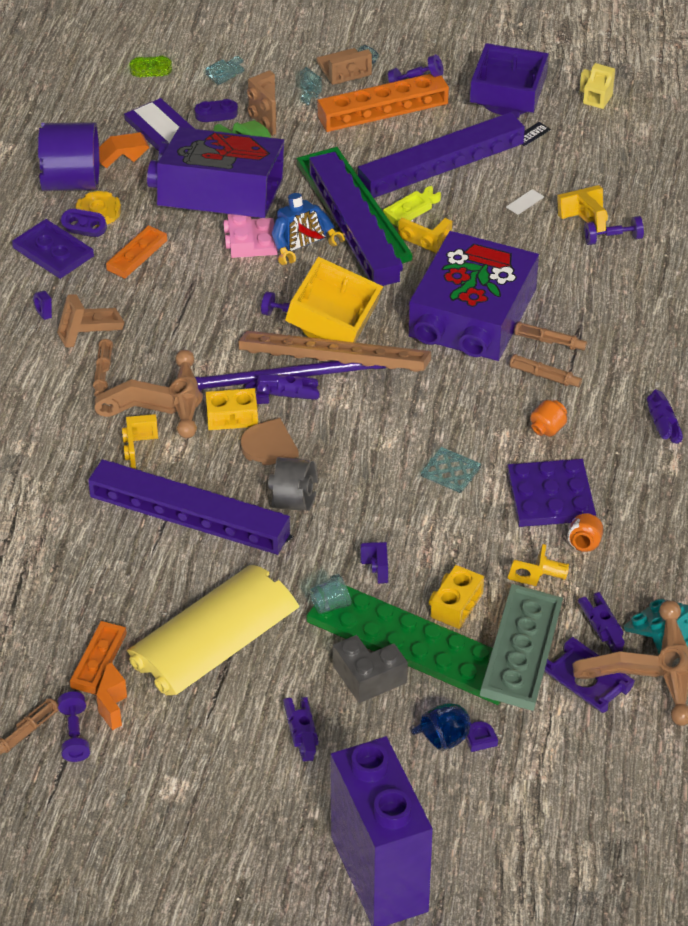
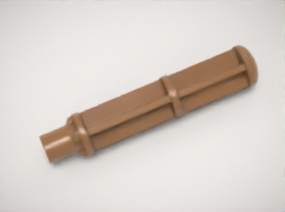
M520 321L514 327V334L517 336L520 335L550 344L553 342L569 346L570 350L580 349L585 351L587 341L580 340L574 335L559 333L546 328L521 323Z
M102 339L99 342L95 379L93 382L95 397L103 393L108 387L105 378L106 371L110 369L113 342L109 339Z
M514 354L509 362L511 368H516L535 376L564 384L565 386L572 385L579 388L582 383V378L573 376L572 372H566L542 364V362L518 356L517 354Z
M52 698L46 699L45 702L16 724L17 730L5 740L0 738V755L8 753L47 719L59 711L57 702ZM47 704L37 714L30 718V716L34 714L38 709H40L43 705ZM53 711L48 717H46L43 721L37 724V722L40 721L44 716H46L49 712Z

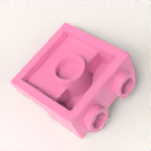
M228 214V220H224V233H229V235H225L226 249H231V258L277 255V248L271 234L274 218L251 219V216Z

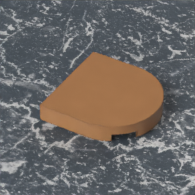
M281 418L254 425L248 428L241 437V451L249 461L254 460L262 462V465L276 464L278 457H299V451Z

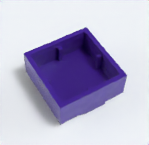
M485 43L471 80L470 102L483 105L487 110L499 115L511 112L516 118H519L520 114L526 112L534 113L547 76L549 53Z

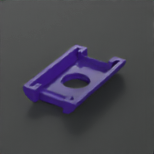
M574 637L564 643L565 653L555 662L547 659L544 672L601 713L608 711V703L621 692L627 695L635 680L624 673H614L595 677L596 684L592 687L577 685L575 682L576 677L573 675L572 664L578 660L599 655Z

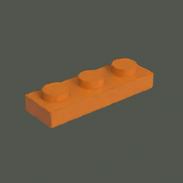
M148 225L106 263L107 271L126 279L167 241V233Z
M100 621L70 680V688L97 694L106 665L113 662L127 635L126 627Z

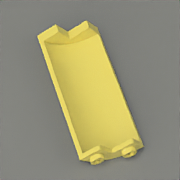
M249 565L127 650L130 655L129 660L134 669L140 673L152 672L155 678V685L161 693L177 695L300 606L279 580L274 582L268 577L270 575L269 571L256 565Z

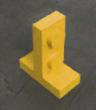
M596 185L557 195L558 216L561 219L579 215L585 222H594L597 233L606 231L608 215L605 208H603V188Z

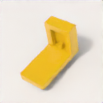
M404 218L399 220L398 234L402 239L434 253L438 252L449 231H452V221L444 218L433 230Z
M156 414L126 417L127 427L122 428L123 443L128 442L129 445H124L125 461L130 460L131 468L136 469L133 441L158 439Z

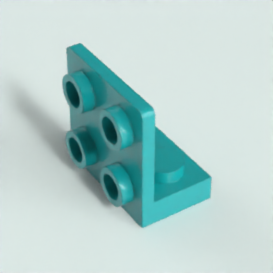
M664 599L652 601L649 607L641 613L633 615L631 620L623 625L626 632L653 637L658 654H660L666 624V621L661 618L659 613L660 606L666 601ZM678 603L681 615L677 619V623L688 647V605Z

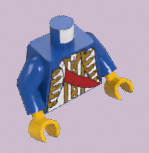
M292 193L288 196L289 205L278 210L277 219L271 232L277 251L281 252L278 257V262L281 265L287 264L286 256L290 264L294 263L296 256L291 251L326 238L327 233L329 234L328 242L331 246H337V243L334 241L335 236L339 238L340 242L345 241V237L341 232L334 231L335 226L328 215L318 205L302 200L300 193Z

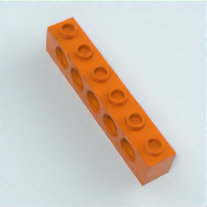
M427 74L318 99V119L326 132L446 105L448 104L449 86L442 76L434 77L432 74Z

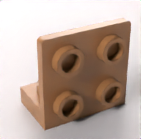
M355 48L317 57L318 65L332 85L372 75V53L369 49L358 52Z
M269 70L248 79L247 95L249 106L247 110L249 116L265 126L273 136L276 134L275 74Z

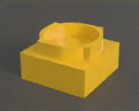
M318 257L291 300L285 321L300 327L304 334L310 338L356 342L377 306L383 286Z

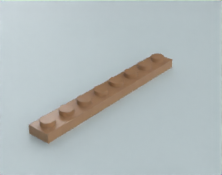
M246 331L238 341L239 350H247L250 353L264 352L274 356L291 355L295 358H316L319 361L334 360L343 364L351 362L361 363L364 366L378 365L385 366L388 369L405 368L414 372L424 371L431 361V351L256 331Z

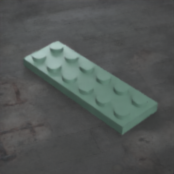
M511 584L479 696L534 711L563 602L562 597Z

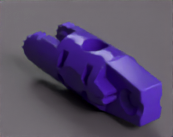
M283 374L259 375L256 382L258 392L298 399L316 400L320 398V393L317 389L318 380L315 378Z
M655 389L647 397V403L657 431L662 439L670 438L671 442L679 444L683 440V434L677 418L663 392Z
M597 592L593 595L596 604L594 608L587 597L579 598L578 603L589 622H591L599 639L602 642H606L613 653L623 651L625 641L622 636L624 632L601 593Z
M301 697L300 710L296 711L292 698H284V708L294 747L299 748L302 761H313L316 754L315 746H318L319 741L308 697Z

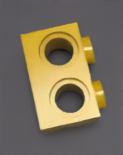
M255 388L206 392L208 430L247 428L258 424Z
M455 565L450 574L446 573L444 575L441 587L438 591H434L429 599L431 618L460 629L483 594L484 576Z

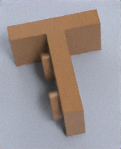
M69 294L66 298L57 333L65 347H74L78 332L122 330L124 321L116 308L85 309L77 294Z

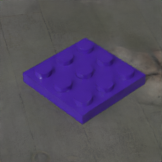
M583 459L508 464L507 473L519 527L571 523L577 515L583 513L596 516Z

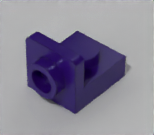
M387 542L361 543V564H372V573H377L378 584L388 583Z

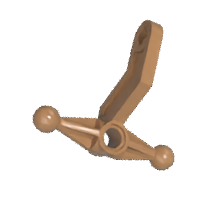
M181 350L177 353L175 361L180 369L177 379L172 382L170 387L131 379L96 396V413L100 416L110 417L133 406L170 414L178 412L181 419L177 426L178 434L185 439L193 437L197 431L196 424L192 421L195 408L203 399V394L198 389L197 380L191 369L195 360L193 353L189 350Z
M667 600L660 606L659 613L661 618L666 621L659 656L615 652L578 660L572 664L574 677L580 679L595 678L614 673L651 677L663 675L675 703L674 708L671 710L672 721L679 726L688 724V706L686 705L688 695V647L677 623V619L681 615V609L677 602ZM680 658L679 663L672 667L673 661Z

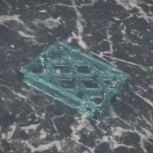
M441 447L421 472V476L462 493L481 468V463ZM440 455L444 456L445 460L437 461ZM459 461L460 466L452 468L451 463ZM447 463L448 469L440 470L438 465ZM432 466H435L436 471L428 472ZM474 468L471 474H467L466 469ZM454 471H463L464 475L455 476ZM450 472L452 477L444 479L442 474ZM466 479L462 485L458 484L457 480Z

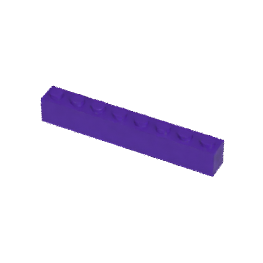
M509 112L358 166V177L372 197L375 198L524 144L525 126Z
M336 152L309 157L310 176L367 278L381 286L400 282V272L403 271L401 259L395 256L393 246L387 242L384 230L379 228L376 216L370 213L367 201H363L359 187H355L352 175L345 170L344 161L338 158Z
M102 459L88 479L91 498L276 555L279 554L290 535V516L192 487L185 483L169 480L162 476L126 467L115 462Z

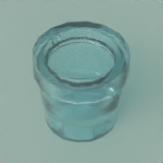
M339 573L330 576L329 579L309 590L313 604L319 614L339 608H346L352 604L348 589Z

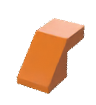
M141 132L110 136L99 147L100 163L105 168H108L122 154L135 162L150 147Z
M111 662L106 665L96 696L99 714L109 727L114 730L122 726L120 708L116 703L127 698L125 679Z

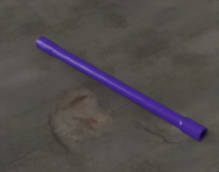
M339 361L206 377L196 376L195 378L198 383V389L201 391L209 388L248 384L252 381H257L259 375L283 374L309 377L367 369H385L386 367L378 365L364 366L361 363L352 362L343 364Z

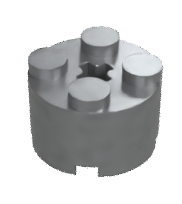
M278 457L275 464V474H270L268 481L269 489L273 490L272 507L276 509L310 511L314 505L317 492L312 491L313 483L318 482L316 463L305 459Z

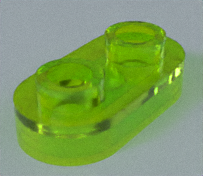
M165 56L136 57L129 63L130 73L135 77L166 76L172 72V61Z

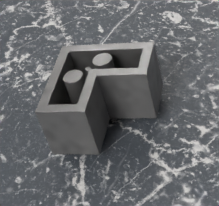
M355 635L333 645V667L358 703L407 683L408 662L395 644L369 653L359 637Z

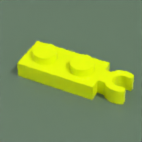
M426 187L422 194L415 191L383 209V212L389 221L399 228V220L401 218L411 221L432 209V204L440 202L441 192L433 194V187Z

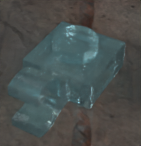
M239 56L233 57L228 62L222 59L206 67V75L217 85H220L235 77L236 74H241L245 71L239 65L244 60Z
M307 67L301 70L300 85L305 90L301 100L309 105L312 96L318 98V95L322 92V78Z

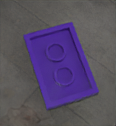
M47 219L12 240V246L15 250L59 279L94 257V250Z

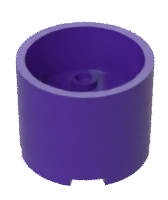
M41 123L42 128H39L38 158L40 171H42L39 174L42 191L98 190L100 154L97 123Z

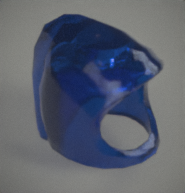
M440 704L427 710L421 716L420 724L411 729V733L413 735L423 733L434 747L443 752L446 749L457 746L467 738L471 728L470 714L464 707L458 704Z

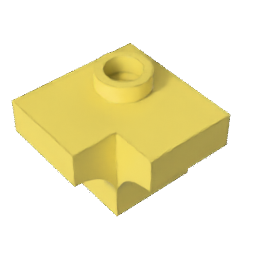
M595 63L592 71L583 70L581 73L580 91L584 93V104L604 109L613 95L615 68Z

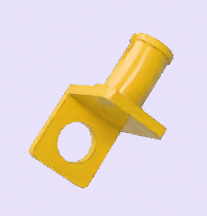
M542 544L536 565L513 560L507 578L532 586H537L539 578L543 574L566 580L569 564L547 559V556H545L546 544ZM526 569L530 572V575L520 576L516 573V570Z

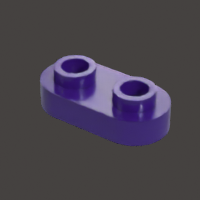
M230 99L203 101L195 106V118L200 122L231 120L238 115V105Z
M69 209L61 217L62 225L69 233L99 237L107 229L104 216L97 212ZM73 221H78L75 225H71Z

